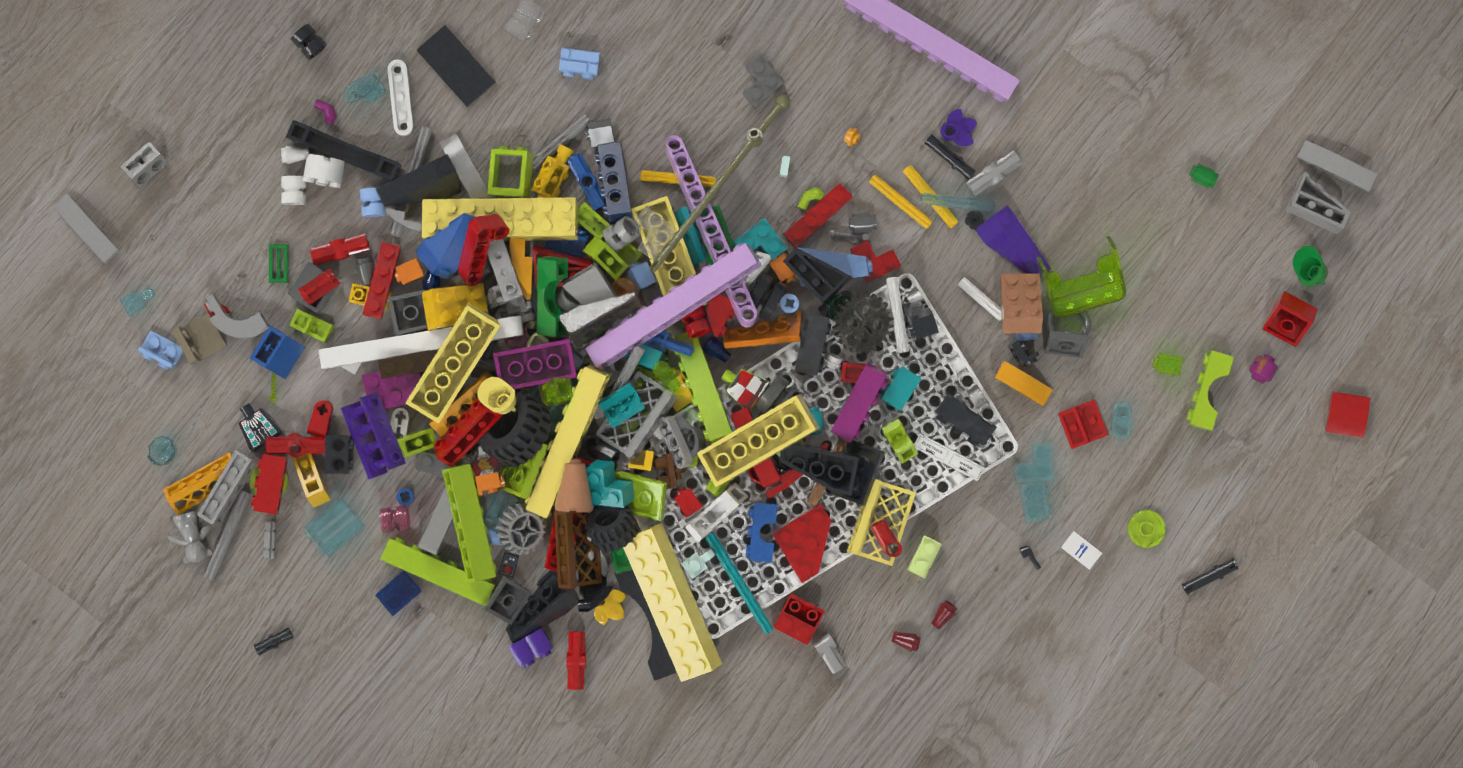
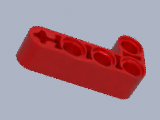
M499 214L478 216L473 218L468 224L458 273L469 287L475 286L481 281L490 242L501 240L510 232L509 227Z

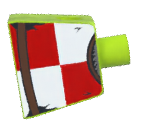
M727 369L721 377L722 380L730 384L726 392L742 408L748 407L750 410L769 384L767 380L743 369L737 375Z

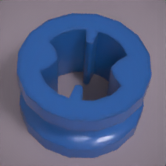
M403 488L397 493V501L401 505H410L415 499L411 489ZM405 491L409 492L408 496L411 497V499L409 501L406 500V502H403V497H401L402 492L405 494Z

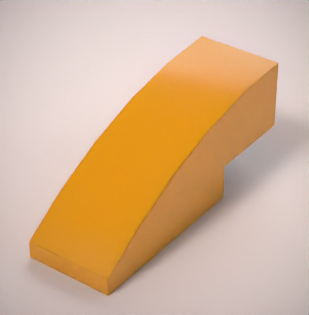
M510 238L509 258L522 294L526 300H530L532 257H525V239Z
M1006 361L1002 362L994 379L1041 406L1045 405L1052 392L1051 388Z

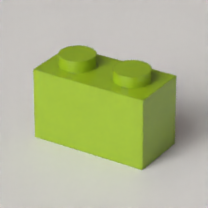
M594 237L582 250L594 263L598 264L607 276L614 280H617L628 267L604 241L597 237Z
M427 428L399 437L397 442L403 457L406 458L433 448L436 437L433 428Z

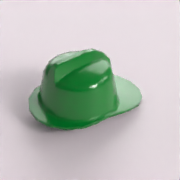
M1312 246L1300 248L1293 257V268L1302 285L1307 287L1325 285L1328 268L1324 264L1319 252Z

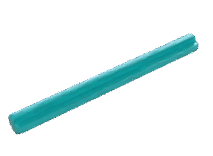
M714 532L706 536V540L765 634L773 631V626Z

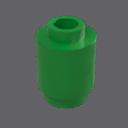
M1198 163L1197 166L1193 165L1189 176H1191V181L1206 188H1213L1219 174L1215 173V170Z

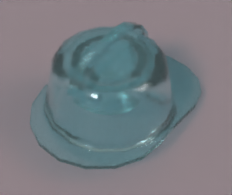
M373 72L353 81L345 89L343 99L348 103L359 100L366 103H374L378 98L386 94V89L380 82L379 73Z

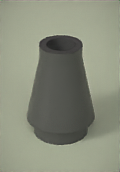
M371 257L355 259L356 264L354 265L362 285H370L373 276V261H371Z

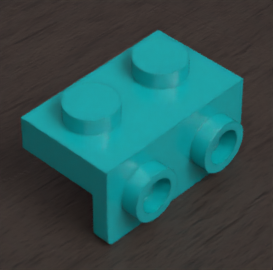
M627 383L598 402L612 428L646 408L631 383Z

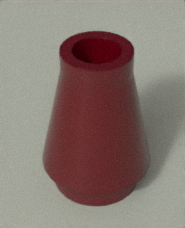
M947 600L940 603L931 624L940 630L942 626L956 615L957 608Z
M894 631L891 642L910 652H917L921 637L913 633Z

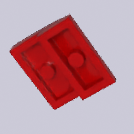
M1332 391L1325 431L1364 438L1371 398Z
M1096 399L1058 413L1071 449L1109 435Z

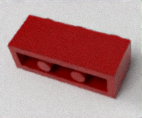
M263 454L262 457H259L258 469H260V474L256 476L254 484L257 491L251 501V506L254 507L253 511L279 515L288 464L287 457Z

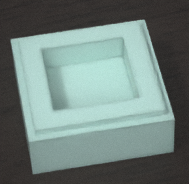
M788 156L782 157L780 177L787 178L790 157Z

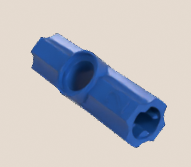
M579 153L568 159L567 163L593 210L601 209L603 205H606V198L602 199L600 186L583 155ZM586 177L593 179V183L589 187H585L582 184L583 179Z

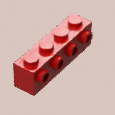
M476 399L472 406L462 413L460 418L433 445L437 459L453 467L498 421L502 414L491 411L479 399Z

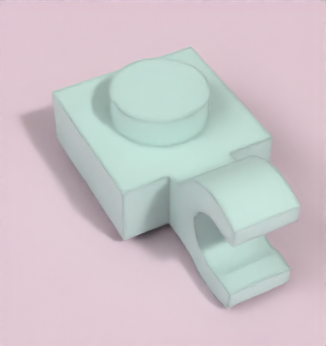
M712 549L702 556L696 552L681 564L691 578L694 579L708 568L705 562L716 554Z

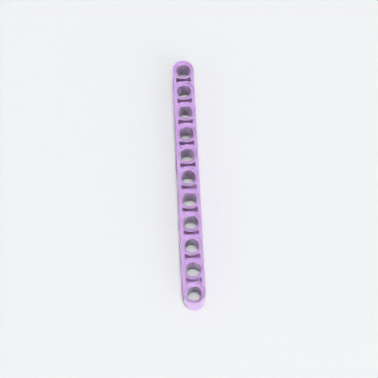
M673 135L668 137L666 141L665 152L691 212H693L706 193L683 140L679 136ZM675 144L679 148L672 149L670 148V145ZM684 161L686 165L679 166L677 162ZM691 178L693 182L687 183L684 179ZM694 194H697V195H699L701 198L698 199V200H695V199H693L691 196L694 195ZM709 203L703 210L708 215L705 217L699 215L695 222L713 263H716L720 256L728 255L731 253V250ZM713 228L716 232L710 234L706 229ZM720 245L723 249L717 251L713 246ZM741 279L736 285H732L725 291L739 323L743 327H751L755 324L757 310L744 280ZM737 296L744 297L745 301L738 302L735 298ZM749 313L753 318L745 319L743 314Z

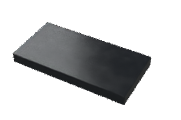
M446 25L417 49V52L466 107H469L496 83Z

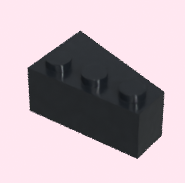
M796 248L783 260L789 269L825 304L853 278V276L799 248Z
M924 299L902 305L908 327L905 328L908 339L916 342L939 333L931 309L928 308L927 303L925 304Z

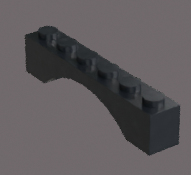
M295 120L292 121L286 138L290 141L332 158L345 161L349 165L389 181L397 179L402 167L399 162L337 139Z
M630 570L619 574L614 572L620 590L639 604L649 621L652 633V647L648 665L654 681L675 674V666L634 571Z

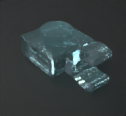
M150 288L139 294L138 290H135L121 298L120 302L128 316L131 317L146 308L147 306L144 302L154 297L155 293Z

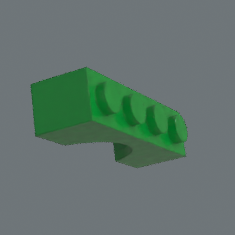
M555 256L538 258L537 334L551 337L567 335V315L558 307L555 291L558 283L568 277V258Z

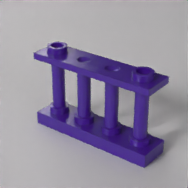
M378 392L361 397L363 405L359 401L341 408L368 479L388 473L386 466L390 470L406 464ZM364 412H366L370 423H368ZM371 430H373L377 441H375V438H374L373 433H372ZM378 448H380L384 459H382V456H381L380 451H379Z

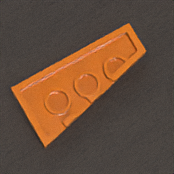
M802 311L795 312V316L787 318L786 315L779 316L778 320L771 322L763 320L752 327L740 326L729 329L724 335L725 349L801 341Z

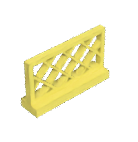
M875 479L866 505H861L847 552L893 566L895 557H890L889 561L882 559L879 553L881 547L877 549L873 541L876 537H871L868 529L870 525L888 516L893 525L890 529H895L897 533L896 539L900 542L916 492ZM882 486L888 487L892 496L883 500L880 495ZM902 493L909 494L908 502L901 506L897 496ZM894 498L898 508L889 512L885 502ZM882 504L887 514L877 518L874 513L875 508ZM900 510L903 515L902 521L895 524L891 514ZM870 541L875 551L869 554L861 552L863 545ZM894 543L889 544L888 547L891 553H893L896 546Z

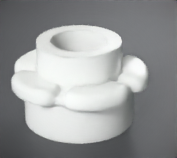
M828 353L827 357H824L826 366L832 369L841 367L842 358Z

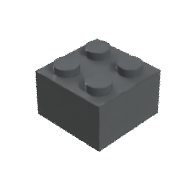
M427 290L388 298L396 336L428 330L422 293Z

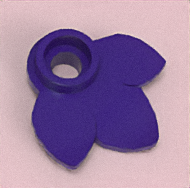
M961 109L954 110L948 115L947 122L942 125L940 134L943 139L954 141L958 146H969L974 143L969 134L976 127L977 121L971 118H963ZM951 128L953 134L948 135L946 129Z

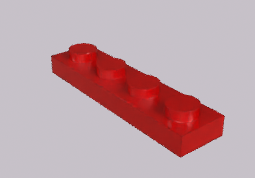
M839 183L783 235L795 248L799 247L853 196Z
M386 242L381 243L362 313L363 316L382 320L396 270L395 267L397 266L401 251L400 245Z

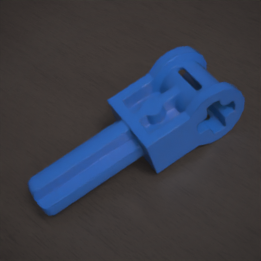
M666 331L660 332L643 343L646 346L664 352L666 348L687 356H691L694 352L693 345L671 338V333Z

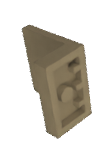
M208 313L182 328L176 327L171 330L187 360L192 365L227 347L219 330L210 321L209 318L211 316Z

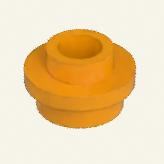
M849 128L844 142L848 146L852 147L859 142L861 136L859 129Z

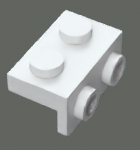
M760 251L755 252L762 266L743 278L749 293L756 283L760 281L764 273H767L771 268L769 265L770 255Z

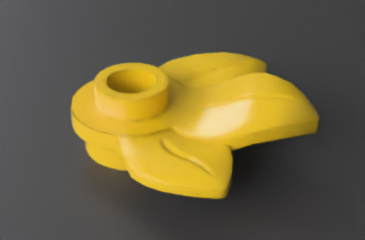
M612 589L604 603L595 608L594 617L596 621L605 625L608 618L613 620L624 618V610L620 603L626 598V595L619 590Z

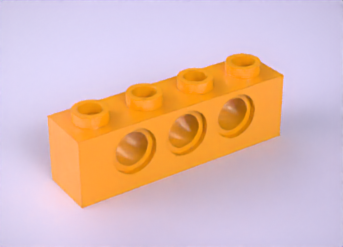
M485 371L455 397L439 424L431 419L429 425L442 437L448 428L455 423L449 419V416H455L459 419L462 413L467 411L463 404L472 406L473 402L478 399L476 393L481 383L493 376L488 371Z

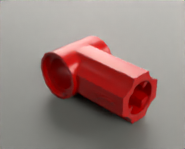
M882 519L874 523L870 529L879 542L882 552L890 557L899 556L902 552V545L897 541L886 520ZM891 543H894L896 546L893 553L888 552V546Z

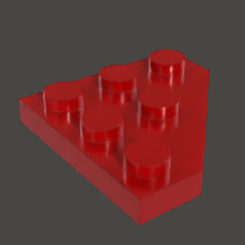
M822 504L772 533L801 583L819 573L831 524V519Z

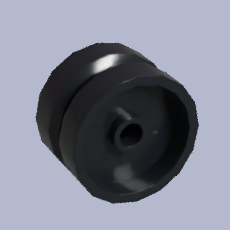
M764 273L759 283L757 282L750 296L756 310L760 304L763 306L759 312V318L768 322L788 285L779 281L771 290L769 288L774 279L769 274Z

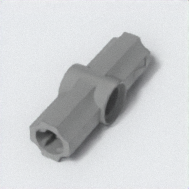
M1013 150L999 161L988 165L980 174L966 182V185L970 192L977 196L991 185L994 186L1007 177V174L1013 172L1023 163Z

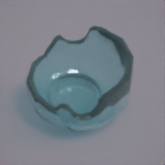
M157 437L148 446L149 454L147 458L154 465H168L176 458L177 446L169 437Z

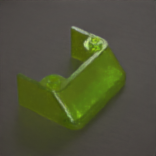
M1110 236L1106 237L1109 254L1103 255L1097 260L1098 271L1069 280L1061 281V277L1057 272H1047L1040 256L1036 257L1041 282L1051 311L1056 317L1063 318L1118 302L1126 296V286L1118 249Z

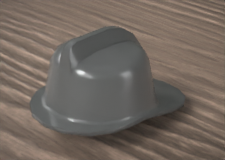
M675 416L674 418L677 421L691 456L694 458L698 452L707 448L704 433L700 428L691 426L684 417Z

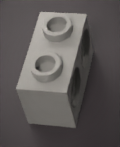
M148 142L120 167L140 188L166 166L168 162Z

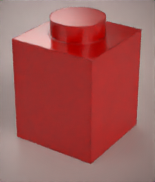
M683 487L675 493L677 497L674 500L686 518L703 507L690 488L686 490Z

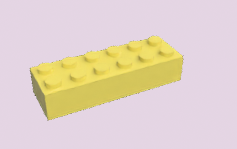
M668 196L631 209L639 226L640 235L651 265L679 230ZM683 237L657 271L654 272L663 297L669 294V290L673 287L684 284L688 277L696 276Z
M468 302L409 395L406 404L439 424L500 328L501 322Z
M800 394L701 450L697 455L715 487H718L820 429Z

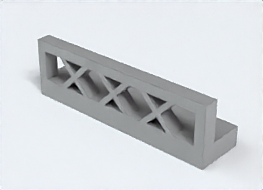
M235 450L197 515L211 525H221L259 459L249 457L240 450Z

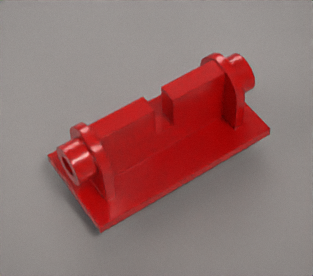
M329 268L298 290L301 297L310 305L341 283L331 268Z

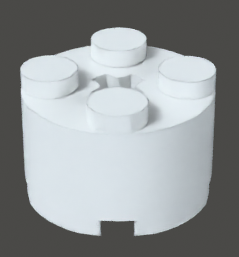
M308 154L302 181L314 183L315 181V185L324 187L329 183L330 187L340 188L345 161Z

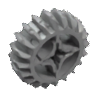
M522 503V505L515 504L514 508L509 507L508 513L503 512L504 518H498L501 522V525L496 526L500 530L496 533L500 537L498 541L504 549L509 550L512 554H529V550L535 551L536 545L541 546L540 540H545L542 536L543 533L547 532L544 528L548 525L544 521L545 518L526 510V503ZM529 516L532 519L533 526H530ZM511 532L514 533L515 542L511 538Z

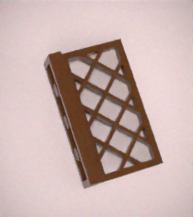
M554 511L558 588L574 589L579 586L602 583L601 552L596 548L592 540L589 541L586 538L588 534L587 529L585 528L583 533L578 529L582 522L586 525L585 517L588 512H582L581 514V512ZM574 513L579 517L575 525L573 524ZM575 532L580 537L576 544L574 543ZM583 541L588 545L584 552L579 548ZM591 549L594 551L592 561L587 557ZM576 552L581 556L577 563L575 562ZM584 560L589 564L585 571L580 568ZM592 568L595 571V579L593 580L588 576ZM577 571L582 575L578 582H576Z

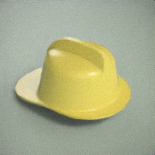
M498 377L488 378L481 383L477 394L478 399L483 405L499 414L516 411L515 405L517 400L515 390L509 384Z

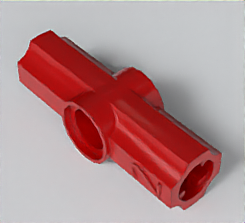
M366 234L348 239H337L329 242L327 245L310 249V255L313 264L318 265L333 260L347 259L351 257L350 255L370 250Z
M291 433L287 437H266L265 452L266 454H289L293 458H298L303 454H324L325 438L302 437L298 433Z
M569 631L566 669H568L567 689L584 690V671L586 669L587 657L584 631Z

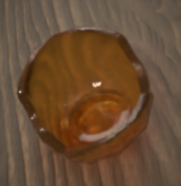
M620 278L612 284L613 290L624 307L632 306L636 302L639 291L634 281L628 278Z

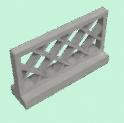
M637 371L630 383L638 393L648 391L649 401L643 402V404H650V413L641 416V411L638 412V417L627 419L621 423H626L628 433L618 435L617 428L614 427L615 436L608 438L602 435L606 428L612 427L606 418L595 434L634 461H636L658 428L660 418L666 416L678 398L673 392ZM641 377L646 380L647 388L637 390L636 383ZM660 389L663 391L659 399L652 400L651 390ZM639 420L640 428L638 431L631 432L629 422ZM629 437L630 443L626 449L620 447L619 438Z

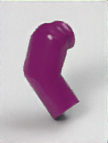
M317 99L314 108L323 111L326 124H334L337 118L334 107Z

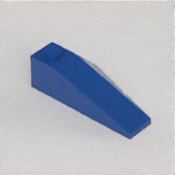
M463 213L451 221L448 227L443 230H437L434 236L431 238L427 237L422 241L416 250V254L433 275L448 280L454 275L459 266L468 224L475 218L474 216Z

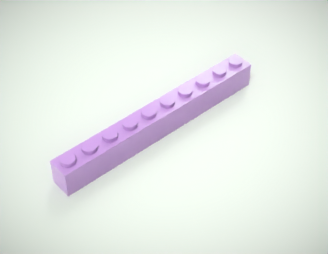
M844 0L845 8L850 12L855 13L857 11L862 14V18L869 23L873 21L885 33L890 31L895 34L894 38L898 41L910 43L913 50L919 53L923 51L928 54L927 58L935 63L937 61L943 63V67L952 73L956 71L961 74L960 78L964 81L976 83V87L979 90L991 92L993 94L992 97L999 102H1003V100L1007 102L1020 81L888 0Z
M746 243L737 245L733 248L734 251L728 255L720 256L713 265H707L702 268L701 273L688 277L684 284L670 289L669 294L656 298L652 305L641 308L634 317L626 318L617 328H611L606 331V335L602 338L592 340L585 349L595 367L604 370L633 351L636 345H642L760 268L762 264L751 246Z

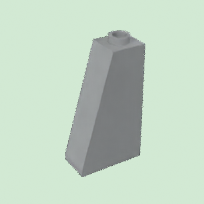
M596 262L563 281L564 289L609 329L617 328L624 319L630 317Z
M446 487L418 546L435 555L440 554L453 524Z

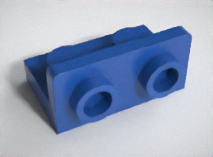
M578 226V240H547L545 246L582 258L584 253L582 250L586 247L591 233L585 228Z

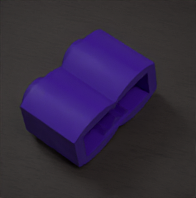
M542 627L508 648L518 666L524 665L527 668L535 663L534 659L538 656H541L543 659L552 653L550 650L554 647Z

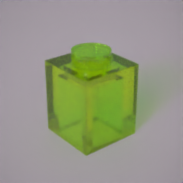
M1158 353L1157 357L1154 356L1152 368H1155L1154 373L1180 376L1183 357Z
M553 378L542 385L545 404L562 405L573 397L570 378Z

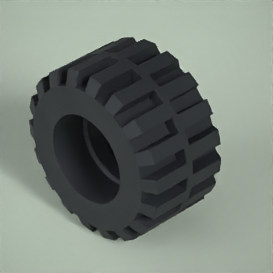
M600 505L586 519L585 528L596 548L598 550L601 549L603 552L607 550L608 552L617 551L622 547H626L628 543L633 541V538L637 536V531H639L638 523L628 505L624 508Z

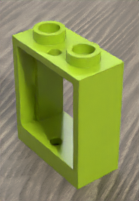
M498 146V149H491L487 195L506 198H530L534 153L529 152L528 148L516 147V150H510V147ZM500 155L522 157L519 189L498 188Z

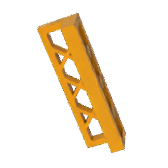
M231 452L163 489L167 502L177 515L207 499L213 487H209L210 483L219 479L232 457ZM197 490L203 491L202 495L198 497L192 496L193 492ZM179 500H186V503L179 508L175 504Z

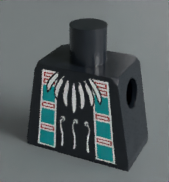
M250 403L240 408L245 419L239 422V426L250 451H256L265 445L266 437H277L284 432L279 424L263 408L254 411Z

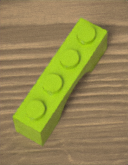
M1213 350L1204 355L1202 364L1205 367L1203 372L1199 373L1197 383H1200L1198 391L1195 390L1192 396L1193 408L1188 410L1186 420H1189L1188 425L1213 431L1218 412L1209 403L1208 390L1215 379L1229 375L1234 359L1233 356Z

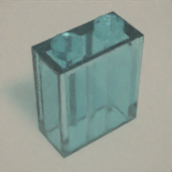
M339 498L304 527L306 529L304 533L311 541L315 540L319 545L317 549L323 556L331 557L365 529L366 526L343 498Z

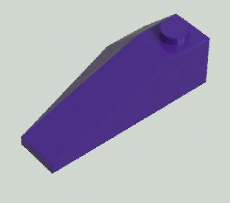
M1008 205L975 230L989 248L1009 260L1026 274H1039L1041 276L1051 269Z

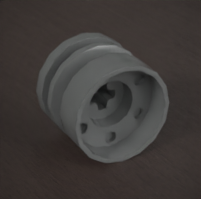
M779 374L756 403L755 407L765 414L771 408L774 409L794 397L793 393L797 390V387H793L789 392L785 389L789 381ZM802 391L799 393L802 397L805 395Z

